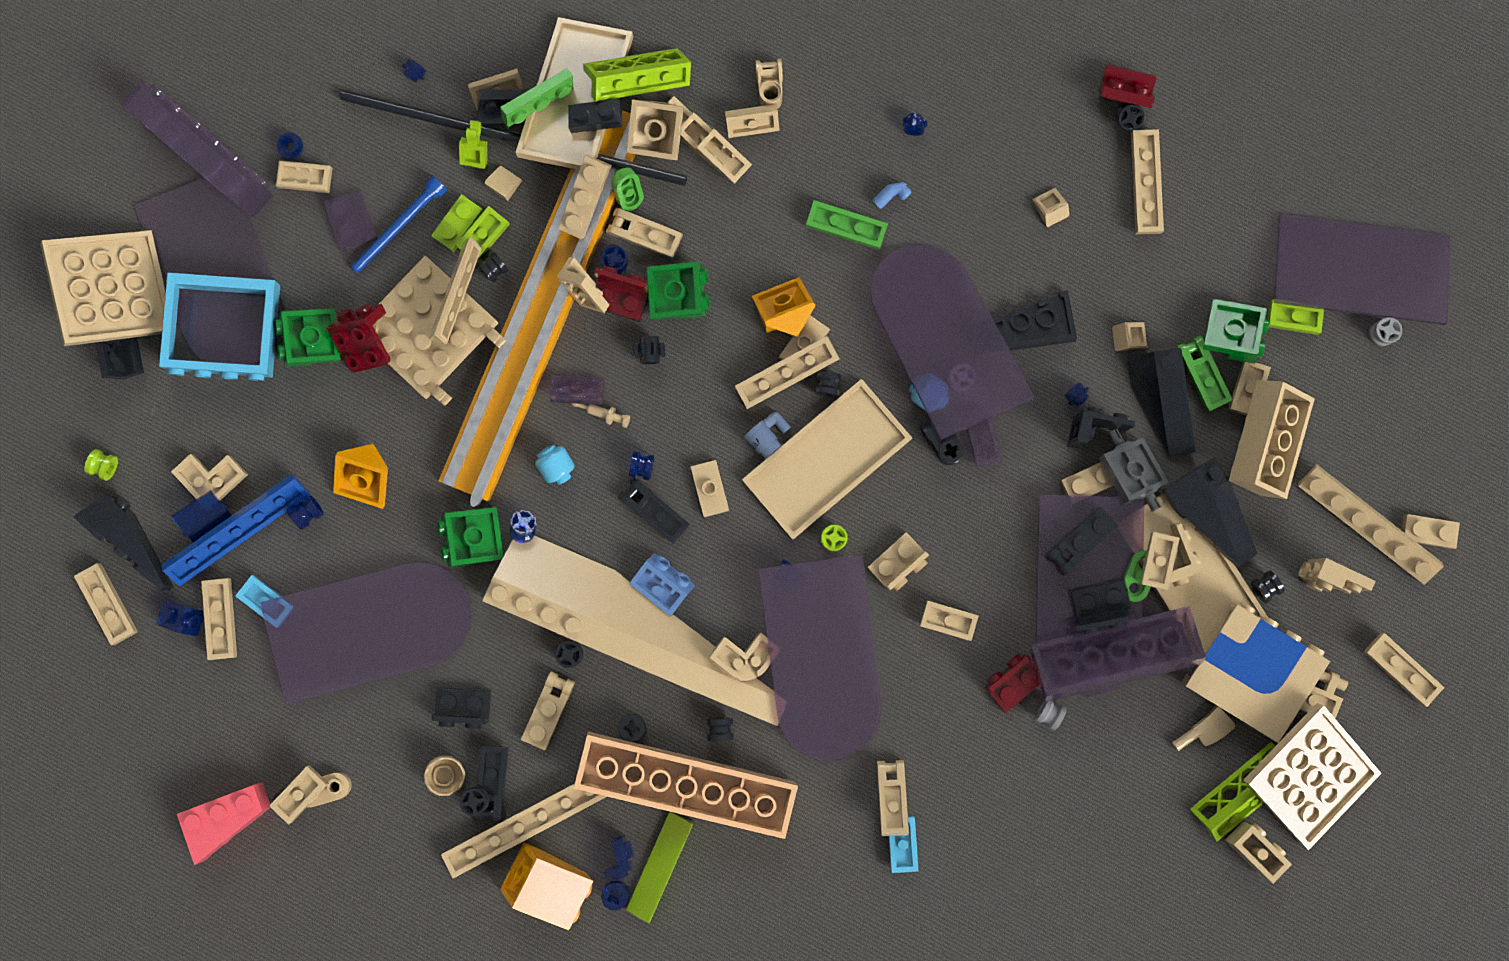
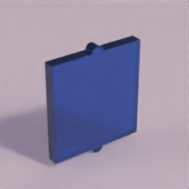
M210 490L171 515V518L183 530L182 534L188 536L192 542H195L231 517L232 514L227 510V504H222Z

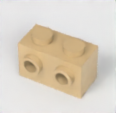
M1243 821L1225 841L1263 879L1274 884L1292 864L1284 857L1286 852L1275 842L1271 844L1265 838L1267 834L1256 823L1251 825Z

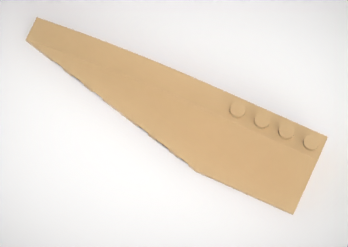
M518 529L491 580L483 602L778 726L788 702L757 678L749 681H738L727 676L707 660L715 649L713 644L675 615L669 616L631 586L629 584L630 581L620 573Z

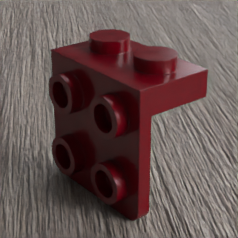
M365 304L352 312L350 309H346L336 315L337 320L326 328L351 372L355 373L385 366L391 361L389 354L373 327V324L386 314L382 304L375 306Z

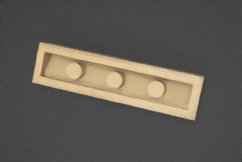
M468 238L460 251L429 337L432 341L442 344L448 343L481 252V247L473 238Z

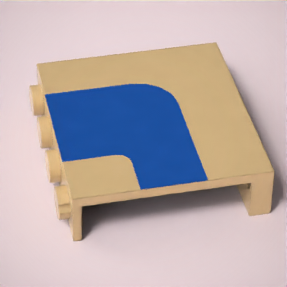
M1231 602L1229 606L1233 607L1232 612L1192 675L1186 674L1181 683L1279 743L1330 661L1323 657L1325 653L1323 650L1312 644L1309 647L1301 644L1302 638L1290 630H1287L1286 633L1278 630L1279 624L1267 616H1264L1263 619L1255 616L1254 612L1256 610L1246 603L1241 602L1240 605Z

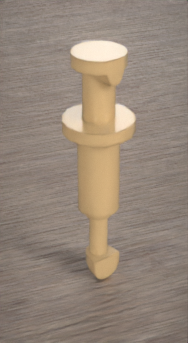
M578 398L571 399V404L574 407L583 408L588 414L605 419L606 424L610 425L615 421L621 423L622 427L627 428L630 422V416L616 414V408L611 407L608 410L594 404L585 405L579 403Z

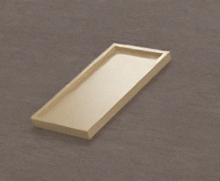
M558 17L537 85L567 68L573 75V89L566 97L557 98L550 102L544 110L535 111L527 116L516 149L518 158L580 170L585 155H590L597 159L606 129L571 133L568 128V105L595 102L591 97L592 80L583 71V63L628 56L633 40L632 31Z
M861 379L744 477L742 481L793 540L906 445L912 437Z
M1164 493L1156 497L1162 506L1161 508L1151 512L1150 507L1146 503L1116 522L1119 526L1116 530L1131 554L1134 555L1138 551L1147 550L1151 532L1174 536L1170 526L1176 523H1181L1182 527L1185 526L1188 529L1191 541H1189L1191 550L1198 554L1201 566H1199L1200 573L1189 576L1190 582L1174 587L1173 583H1170L1169 590L1153 588L1197 657L1202 659L1232 612L1233 607L1229 606L1231 602L1240 605L1241 602L1246 603L1256 610L1254 615L1260 619L1267 615L1235 565L1214 547L1212 540L1205 534L1200 535L1195 530L1196 526L1186 517L1182 519L1175 512ZM1177 548L1173 570L1185 565L1179 548ZM1144 558L1141 559L1139 562V565L1142 569L1145 561Z

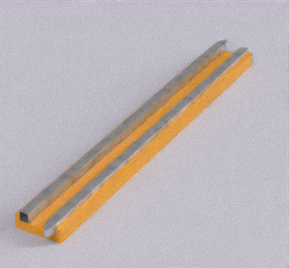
M622 110V127L605 130L598 154L633 162L636 154L626 153L630 113ZM610 168L585 238L583 239L558 229L579 172L577 169H570L500 334L506 342L500 348L497 346L494 348L438 480L471 494L470 504L472 507H477L482 499L489 502L575 300L558 280L557 276L569 257L575 258L582 268L587 271L616 202L611 180L618 169Z

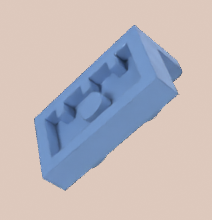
M655 553L643 564L629 583L669 616L676 611L695 587L686 574L678 572L670 565L666 558Z

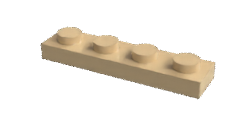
M1159 129L1133 130L1131 132L1135 234H1162L1164 232Z
M826 336L737 384L735 387L746 408L749 409L838 361L840 358L829 337Z

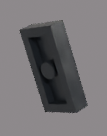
M620 99L568 105V128L571 133L622 127V103Z

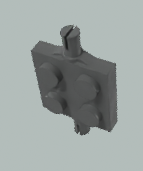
M1118 428L1112 430L1108 435L1115 448L1103 454L1099 460L1123 503L1127 504L1135 499L1145 498L1151 512L1158 510L1162 506L1154 493L1169 482L1145 439L1140 438L1136 441L1125 442Z

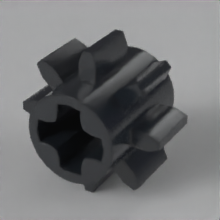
M641 336L640 343H634L635 358H640V364H659L660 357H665V343H659L658 336Z

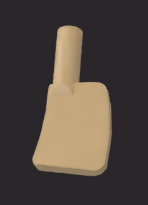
M1216 705L1204 718L1193 725L1191 730L1173 741L1172 745L1177 751H1180L1198 738L1204 746H1208L1225 737L1235 728V724Z

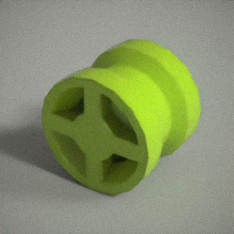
M94 449L87 457L84 471L90 475L97 474L100 479L107 481L116 471L118 458L113 455L106 456L103 451Z
M839 525L826 527L821 534L822 546L831 552L841 550L847 543L845 529Z

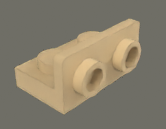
M569 257L557 276L558 280L580 306L605 313L609 304L602 296L603 292L596 288L595 282L578 261L573 257Z
M906 532L867 568L888 591L893 588L898 591L908 582L906 576L912 570L917 573L928 563L925 558L929 554L923 551Z

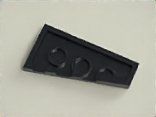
M1068 290L1060 292L1059 295L1049 299L1045 298L1037 301L1036 304L1016 309L1013 313L1002 317L998 316L970 327L968 334L972 356L1076 342L1077 335Z

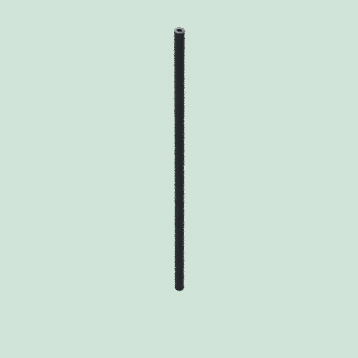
M342 90L340 95L342 101L462 131L470 128V121ZM481 124L480 135L514 144L519 143L521 134ZM598 154L597 159L610 164L611 168L614 169L631 168L638 175L685 186L687 182L686 175Z

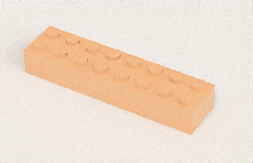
M592 732L587 733L574 784V789L783 839L786 837L798 788L794 781Z

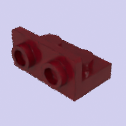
M1108 64L1104 70L1099 92L1101 97L1152 108L1155 100L1153 89L1157 78L1152 74Z
M1017 654L1007 662L1009 667L1004 672L1000 673L997 671L986 680L988 685L984 689L1004 713H1007L1046 680L1033 664L1029 655L1024 654L1021 657Z

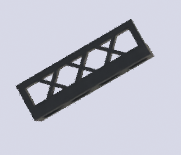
M137 337L110 340L109 345L105 341L95 342L102 378L124 380L144 373ZM109 359L112 361L115 371H111Z

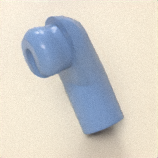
M905 182L889 184L873 199V202L882 209L895 196H898L901 200L907 199L911 194V189L907 187Z

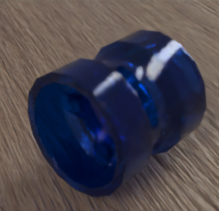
M311 494L304 496L301 499V504H293L286 509L292 521L301 530L309 526L312 518L319 519L324 515L323 509Z

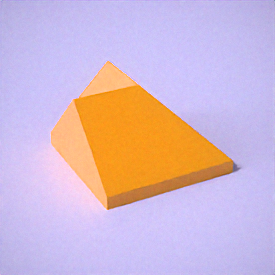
M800 277L752 296L766 333L777 329L798 337L815 308L814 301Z
M374 444L337 452L335 455L333 493L383 509L386 499L388 467Z

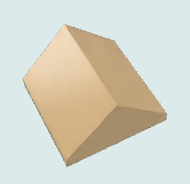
M632 100L626 153L678 160L684 107L665 102Z

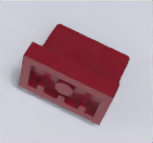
M603 266V269L595 268L594 274L598 280L596 288L603 292L602 296L609 304L605 312L641 322L649 297L647 283L643 282V278L634 274H628V277L618 274V270Z

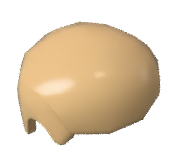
M440 755L432 759L426 766L424 773V783L427 788L438 796H450L462 787L465 780V770L461 762L449 755Z

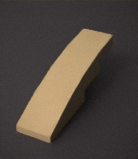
M673 96L668 103L684 107L680 139L714 169L735 184L752 164L715 129L712 130L695 113L692 114Z

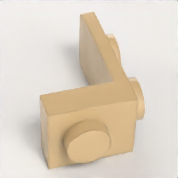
M1181 523L1170 526L1173 535L1180 538L1178 548L1185 563L1184 566L1172 571L1170 583H1173L1174 587L1190 582L1188 577L1200 573L1199 566H1201L1198 554L1191 550L1189 541H1191L1190 533L1185 526L1182 527Z

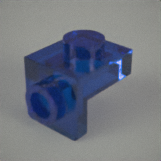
M164 599L156 625L176 633L196 636L204 616V611Z
M625 835L616 837L612 841L618 865L606 868L604 875L605 877L612 876L613 880L628 876L627 871H630L633 867L631 857H634V850L631 841L626 842Z

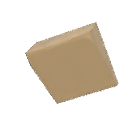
M500 165L486 179L484 184L488 189L508 201L522 182V179Z
M1056 188L1032 199L1047 227L1069 216L1068 203Z
M1125 322L1112 327L1115 351L1148 348L1144 322Z

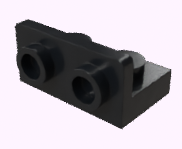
M479 89L477 98L479 122L482 125H506L502 120L500 107L530 89ZM525 119L522 123H520V124H513V125H524L526 119Z
M438 687L436 691L435 714L432 715L431 721H439L438 726L454 727L456 722L465 723V728L481 729V724L489 723L491 691Z

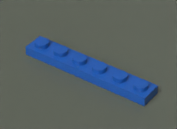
M293 474L289 475L161 565L162 571L180 587L310 496L307 488Z

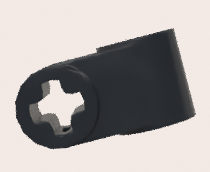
M943 413L920 426L926 441L943 464L951 466L960 460L963 454L962 445ZM946 447L956 449L955 458H952L950 455L947 457L944 455L947 450Z

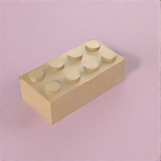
M1257 380L1229 481L1260 496L1287 499L1315 398L1282 381Z

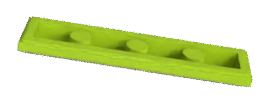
M669 812L626 909V911L644 922L650 923L693 826V821L673 812Z

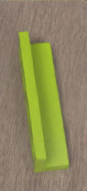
M676 48L583 63V71L592 80L591 97L597 102L690 86L691 61Z
M1272 742L1190 809L1207 828L1209 834L1216 842L1263 804L1246 783H1243V776L1251 772L1275 747ZM1227 789H1238L1237 797L1233 800H1223V793ZM1207 806H1217V813L1209 820L1201 813Z

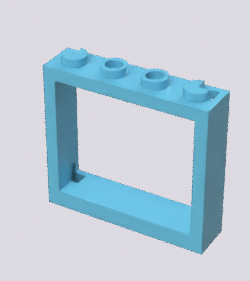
M168 273L159 367L167 370L168 374L184 376L185 372H195L194 376L211 378V374H221V378L233 380L238 379V375L248 376V380L264 381V377L273 378L276 345L275 319H278L280 284L275 280ZM179 289L264 294L265 307L260 366L173 360Z

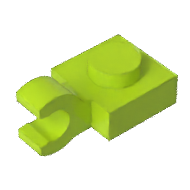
M470 120V128L466 129V138L462 137L459 142V161L461 165L485 169L487 165V142L480 140L481 122Z

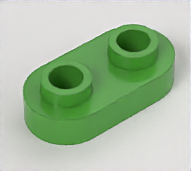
M631 168L617 170L611 180L616 201L623 210L632 211L642 203L644 198L639 177Z
M1147 550L1138 551L1131 557L1123 577L1126 580L1130 600L1133 602L1143 600L1151 587L1140 584L1143 569L1140 567L1139 562L1141 559H1145ZM1132 583H1135L1138 587L1135 593H1131L1129 590V586Z

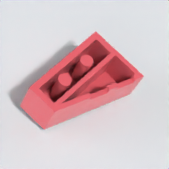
M263 782L177 814L194 865L208 859L220 847L271 808Z

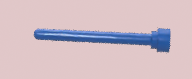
M433 175L425 182L427 184L424 187L425 191L353 263L352 270L354 272H361L432 198L441 197L447 191Z

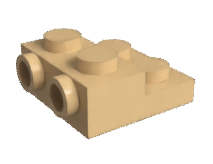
M1328 558L1309 559L1302 564L1298 573L1300 579L1308 582L1307 587L1318 592H1322V590L1331 592L1332 589H1337L1347 594H1350L1351 591L1360 594L1361 591H1372L1376 582Z

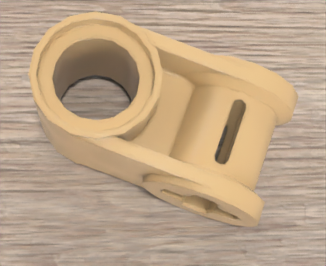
M777 59L776 62L762 63L760 60H755L760 106L776 104L777 109H779L782 104V60ZM771 92L776 94L777 97L769 100L765 98V94Z

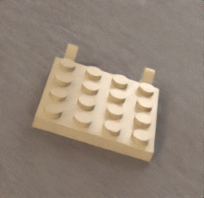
M424 256L379 303L383 305L386 314L373 324V327L391 358L388 364L425 399L432 394L439 402L446 406L452 397L440 387L441 383L485 337L489 338L498 348L506 340L494 329L498 322L467 293H465L448 343L442 344L429 339L451 278L427 256Z

